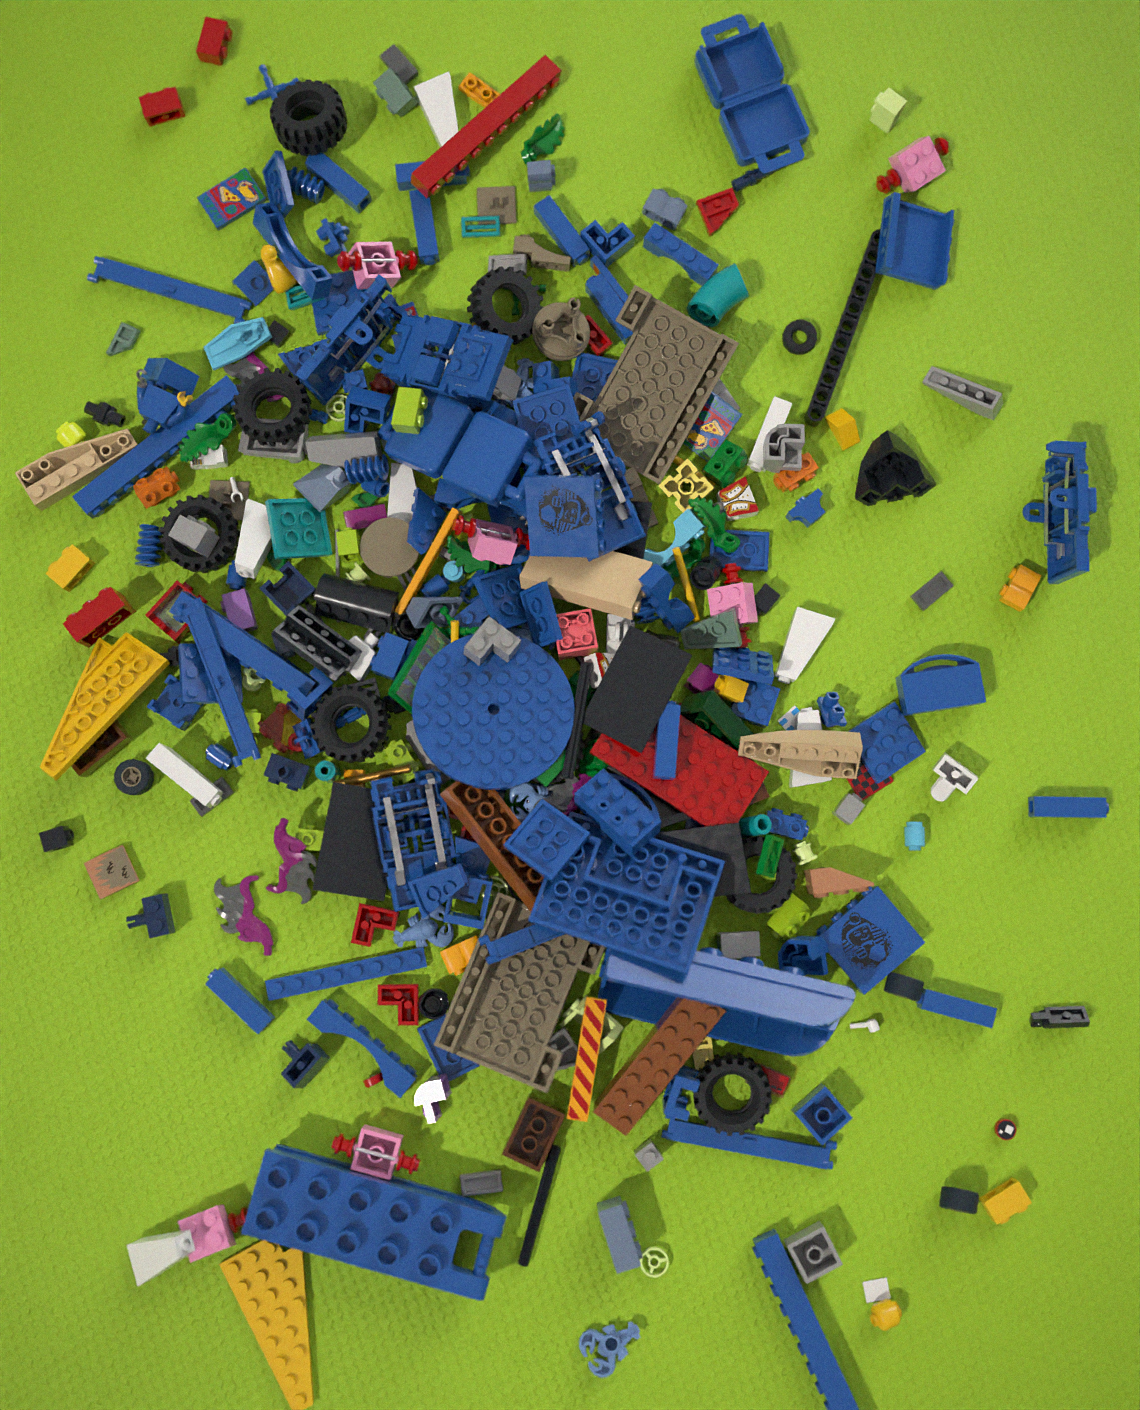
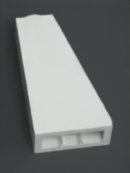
M449 72L414 86L415 96L439 147L443 146L458 132Z
M399 462L391 463L387 518H398L409 524L413 516L411 511L412 504L415 501L413 493L417 486L413 469Z
M247 499L235 558L236 572L242 577L255 579L273 545L266 505Z
M800 607L794 610L774 677L779 678L778 681L789 684L797 679L833 625L835 618Z
M812 707L800 709L801 713L796 714L794 730H822L818 710H813ZM790 769L789 787L793 788L831 781L832 778L813 776Z
M158 743L146 757L148 761L206 807H215L222 800L221 796L224 792L172 748Z
M190 1230L142 1237L127 1245L137 1286L156 1278L195 1251Z

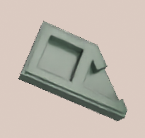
M121 322L106 354L113 356L132 349L141 333L140 330Z

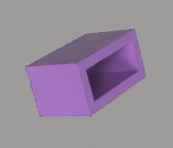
M245 588L222 595L221 607L223 612L227 613L230 621L246 632L259 629L249 592Z

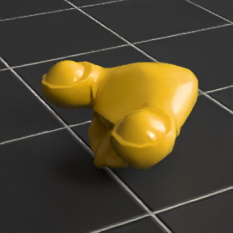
M269 244L264 245L260 250L261 259L266 267L271 285L278 294L284 293L294 287L298 281L280 258H276L277 251L275 247Z

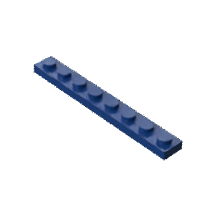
M424 947L270 979L266 980L265 984L268 1000L271 1001L428 967Z

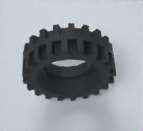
M503 266L498 267L496 270L492 269L477 280L476 284L470 289L472 294L467 297V301L471 302V305L467 307V312H472L473 315L469 319L470 323L475 322L482 330L509 336L513 340L512 344L516 345L531 336L533 321L538 312L543 308L540 306V302L544 300L543 296H538L536 292L540 288L538 285L533 287L530 283L533 279L530 276L527 278L523 277L524 271L522 270L514 272V267L511 266L506 270ZM508 289L520 300L522 315L517 322H505L494 311L492 296L496 290Z
M264 368V373L258 374L255 371L253 372L255 377L243 379L246 384L243 387L238 385L239 395L233 396L236 405H232L240 427L253 442L258 440L262 446L269 442L271 447H276V442L287 445V439L291 438L295 441L297 439L295 434L298 432L303 434L305 432L303 425L310 424L308 415H312L311 400L303 383L301 384L297 376L292 377L291 372L287 370L283 374L280 368H275L274 372H270L269 368ZM273 395L287 397L291 403V409L288 415L280 422L272 424L263 423L257 418L256 410L261 401Z
M190 495L186 496L187 500L184 502L179 499L176 501L178 506L174 509L170 506L168 511L171 513L168 517L163 516L162 518L165 524L164 527H160L159 532L163 533L160 543L165 546L164 552L170 556L173 562L194 573H197V571L208 573V570L211 569L217 571L219 570V565H227V558L229 556L234 557L235 553L233 550L234 547H238L237 536H240V531L237 529L239 524L234 519L232 512L212 497L206 498L203 495H198L197 498H193ZM179 515L186 518L190 515L195 519L207 518L216 524L220 538L208 558L200 553L191 551L187 546L168 536Z
M345 684L340 689L334 687L331 694L325 693L322 695L324 700L322 703L317 701L315 706L319 708L316 713L312 712L311 717L315 718L313 724H310L311 729L315 731L312 737L318 741V748L325 751L326 755L348 763L356 761L365 762V758L375 757L374 753L384 748L381 746L383 741H388L389 739L386 734L387 730H391L392 725L388 724V719L391 718V715L386 711L387 705L380 700L381 698L378 695L358 685L349 686ZM349 707H360L368 715V731L361 740L347 743L337 734V718L343 710Z
M756 836L742 839L745 860L761 855L765 837ZM784 846L782 847L776 870V880L773 887L767 892L761 894L751 892L725 895L727 900L737 908L751 913H768L783 906L782 904L790 899V894L796 887L794 885L795 879H797V874L795 873L796 864L791 858V853Z
M726 1052L724 1056L714 1055L713 1060H706L702 1069L699 1068L696 1079L700 1080L698 1091L693 1092V1098L699 1118L705 1121L708 1128L712 1126L715 1128L716 1133L719 1134L721 1131L727 1132L728 1136H732V1133L739 1132L741 1136L744 1135L745 1130L750 1129L751 1132L754 1131L755 1125L758 1123L762 1124L765 1114L770 1112L769 1106L772 1103V1096L767 1074L764 1073L760 1064L757 1065L752 1057H743L742 1053L738 1052L737 1055H731V1052ZM725 1075H738L745 1079L750 1086V1099L740 1109H724L714 1100V1085Z

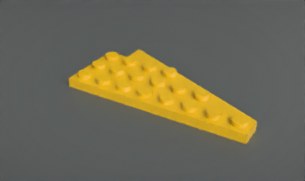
M127 632L113 646L99 637L42 760L41 770L57 781L170 664L169 661Z
M260 1240L222 1261L219 1265L291 1409L304 1410L314 1403L304 1251L294 1248L284 1250L280 1244Z

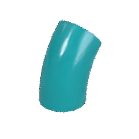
M735 263L712 276L694 294L686 307L687 313L693 320L706 327H715L734 306L749 298L747 288Z

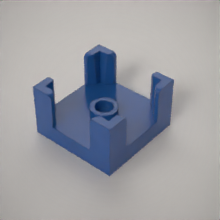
M316 667L310 671V675L318 682L314 690L306 697L295 687L287 693V697L291 701L286 703V707L302 721L307 719L318 708L315 706L317 701L322 703L324 700L322 695L332 693L333 682Z
M169 674L164 681L168 685L157 700L152 699L147 708L160 714L177 728L186 731L204 704H181L180 679Z
M683 1065L667 1084L662 1099L663 1114L684 1121L688 1120L690 1114L686 1110L688 1098L682 1096L681 1092L682 1088L693 1092L698 1091L700 1080L696 1079L697 1069Z

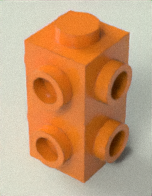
M809 452L804 455L802 454V468L800 471L780 470L779 473L774 474L773 482L776 488L781 489L783 493L787 490L792 492L800 486L799 483L803 480L808 482L813 479L819 467Z
M166 466L155 470L151 476L138 480L133 485L135 494L147 509L158 505L164 498L175 495L180 490L178 484L180 479L175 471L171 472Z

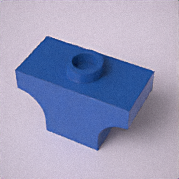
M818 488L808 497L802 496L795 502L796 506L785 517L789 522L801 521L809 528L825 514L824 509L820 505V498L823 493Z

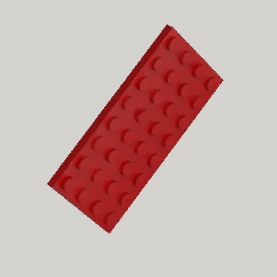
M681 715L679 719L674 780L653 779L656 727L642 753L603 733L590 751L598 759L703 826L738 822L769 771L749 758L738 755V751Z

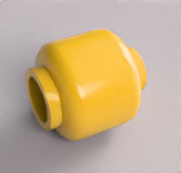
M883 1299L872 1305L869 1317L874 1327L878 1326L881 1330L887 1331L900 1323L902 1312L895 1301Z

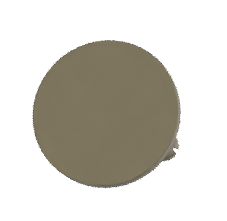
M571 298L568 303L557 302L543 307L536 315L532 325V336L535 345L545 356L557 361H567L579 356L586 348L590 338V328L586 317L579 310L581 305L579 299L576 302L574 301L575 298Z
M392 517L382 518L373 522L364 531L360 541V553L364 563L371 571L391 578L406 573L414 566L419 557V552L407 542L409 529L407 522Z

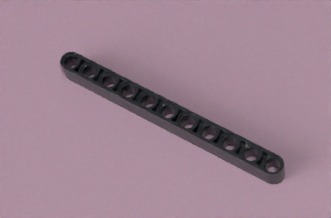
M880 229L872 233L867 243L804 419L810 427L818 426L825 416L875 278L879 243H876L874 239H879ZM868 256L874 257L875 261H871ZM862 273L868 274L869 278H864ZM855 291H861L863 295L859 296ZM849 308H854L857 313L850 312ZM847 325L851 330L846 331L842 326ZM836 343H842L844 348L837 347ZM830 360H835L838 366L831 365ZM823 378H829L832 383H825ZM817 395L824 396L825 401H819ZM810 413H817L819 419H813Z

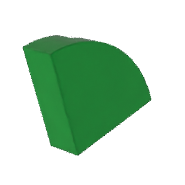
M359 493L351 499L359 507L365 508L373 506L379 497L370 493Z
M269 552L267 555L270 565L278 572L287 563V559H275L274 552Z

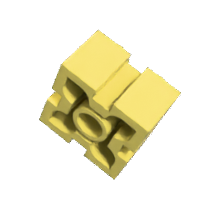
M686 459L676 469L679 472L677 476L673 478L669 475L659 485L669 498L673 495L677 498L674 504L682 512H685L687 509H693L688 504L689 499H695L699 496L705 498L715 489L704 476L699 479L696 475L699 470L689 459ZM683 483L692 484L690 492H683Z

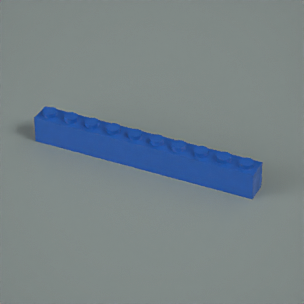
M227 375L188 405L183 421L171 426L170 429L163 427L157 429L154 435L148 436L72 496L74 500L92 519L101 516L108 506L116 504L122 495L134 490L133 485L138 480L149 477L156 468L163 467L170 457L178 455L179 451H181L179 445H185L181 439H189L186 432L188 430L196 431L194 427L196 423L213 424L220 414L229 412L233 408L232 405H236L233 396L239 395L237 387Z
M772 1229L754 1238L755 1246L752 1249L756 1258L761 1257L764 1263L761 1269L765 1277H770L773 1284L769 1286L774 1297L779 1296L782 1302L779 1304L783 1316L788 1315L790 1323L787 1325L792 1335H797L800 1341L796 1344L801 1355L806 1354L809 1360L805 1364L810 1374H815L818 1380L814 1383L819 1394L824 1393L827 1399L823 1402L826 1409L859 1410L776 1230Z

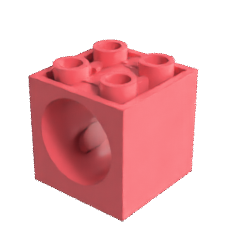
M591 608L556 614L563 637L562 640L556 642L559 661L598 653Z

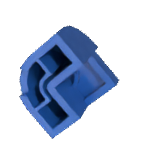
M798 936L787 940L782 945L781 950L778 951L779 969L783 967H796L804 972V976H824L828 974L825 953L829 952L827 942L820 936Z

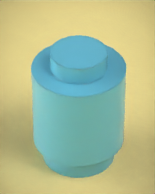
M456 561L447 562L443 568L444 576L452 582L462 581L466 575L464 566L457 567L455 565Z
M906 822V827H904L905 847H909V851H921V847H925V827H923V822Z

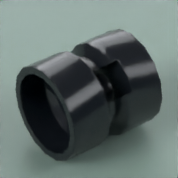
M713 556L703 557L690 573V580L694 587L700 590L711 588L722 573L723 567L721 562Z

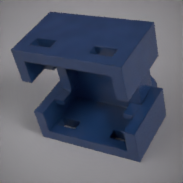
M289 561L279 569L284 576L277 583L273 584L268 580L260 587V590L286 616L298 605L301 606L307 599L311 602L316 591Z

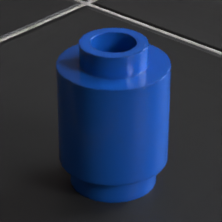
M381 478L378 481L372 479L371 482L364 481L361 483V488L376 497H385L389 493L390 484L387 480H382Z
M232 560V564L229 565L226 584L230 585V589L240 590L241 587H246L247 578L242 577L236 572L235 560Z
M437 574L423 585L424 587L421 589V592L425 597H441L450 590L448 587L450 582L444 575L440 577Z
M219 743L211 744L205 752L207 754L206 759L215 766L226 771L233 766L232 758L234 754Z

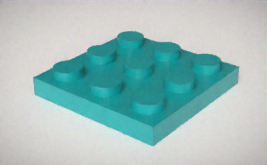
M306 498L268 499L265 501L275 559L327 557L332 555L325 510L320 513Z

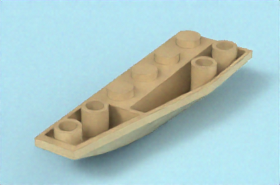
M124 429L49 452L18 470L15 474L33 504L43 511L94 480L138 444L130 431Z
M787 730L740 737L738 755L813 776L856 779L863 747L861 735L857 732Z

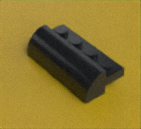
M324 573L315 591V614L390 634L395 609L398 605L399 592Z
M300 605L288 613L286 619L272 632L273 637L335 682L340 677L348 674L362 653V650Z

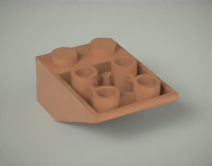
M831 867L804 870L807 894H813V897L817 898L828 897V892H833V895L848 894L849 889H853V892L869 891V886H874L873 882Z

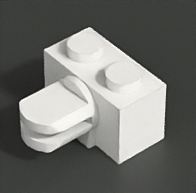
M607 614L606 653H616L629 626L635 627V620Z
M944 752L932 767L933 771L940 775L931 787L932 797L937 801L943 802L948 799L956 788L967 794L979 778Z

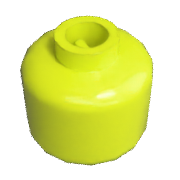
M66 421L56 431L57 441L64 447L85 442L86 433L75 422L69 423Z

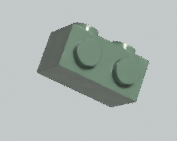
M388 68L373 82L377 88L375 92L382 100H386L388 103L386 107L393 115L397 114L403 117L418 103L404 81L392 68Z

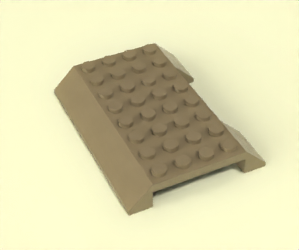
M634 285L615 320L633 332L629 342L596 402L577 391L573 398L580 422L590 418L598 411L603 413L605 422L598 428L602 440L608 439L615 457H620L624 465L630 468L635 467L637 472L660 484L739 343L724 334H718L654 298L649 292Z
M498 892L479 938L488 935L490 942L534 925L535 923L528 921L531 914L530 910L525 904ZM564 934L488 965L485 957L490 956L486 944L481 946L479 941H477L434 1046L548 1093L563 1056L562 1052L548 1047L578 970L595 975L606 947Z

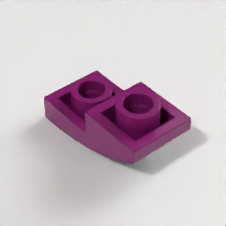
M385 504L343 511L346 528L350 527L353 530L367 528L373 522L387 518Z

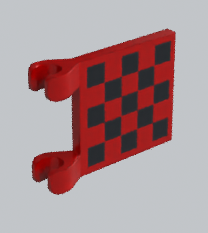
M861 759L856 779L846 778L854 793L862 801L894 782L892 777L889 776L879 784H876Z

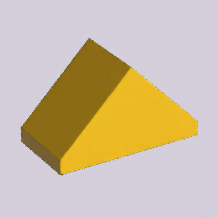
M843 408L825 416V420L842 451L860 443L856 421Z

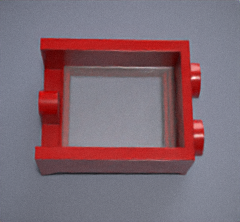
M177 580L145 616L180 644L181 640L190 631L189 625L185 622L182 624L176 621L169 610L182 591H188L193 596L195 595L192 593L194 589L186 582L181 584ZM200 594L198 596H195L196 598H201V601L205 604L208 603V601Z

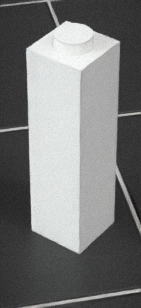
M774 396L747 463L752 470L765 472L766 469L763 468L764 439L771 429L778 424L785 423L792 403Z

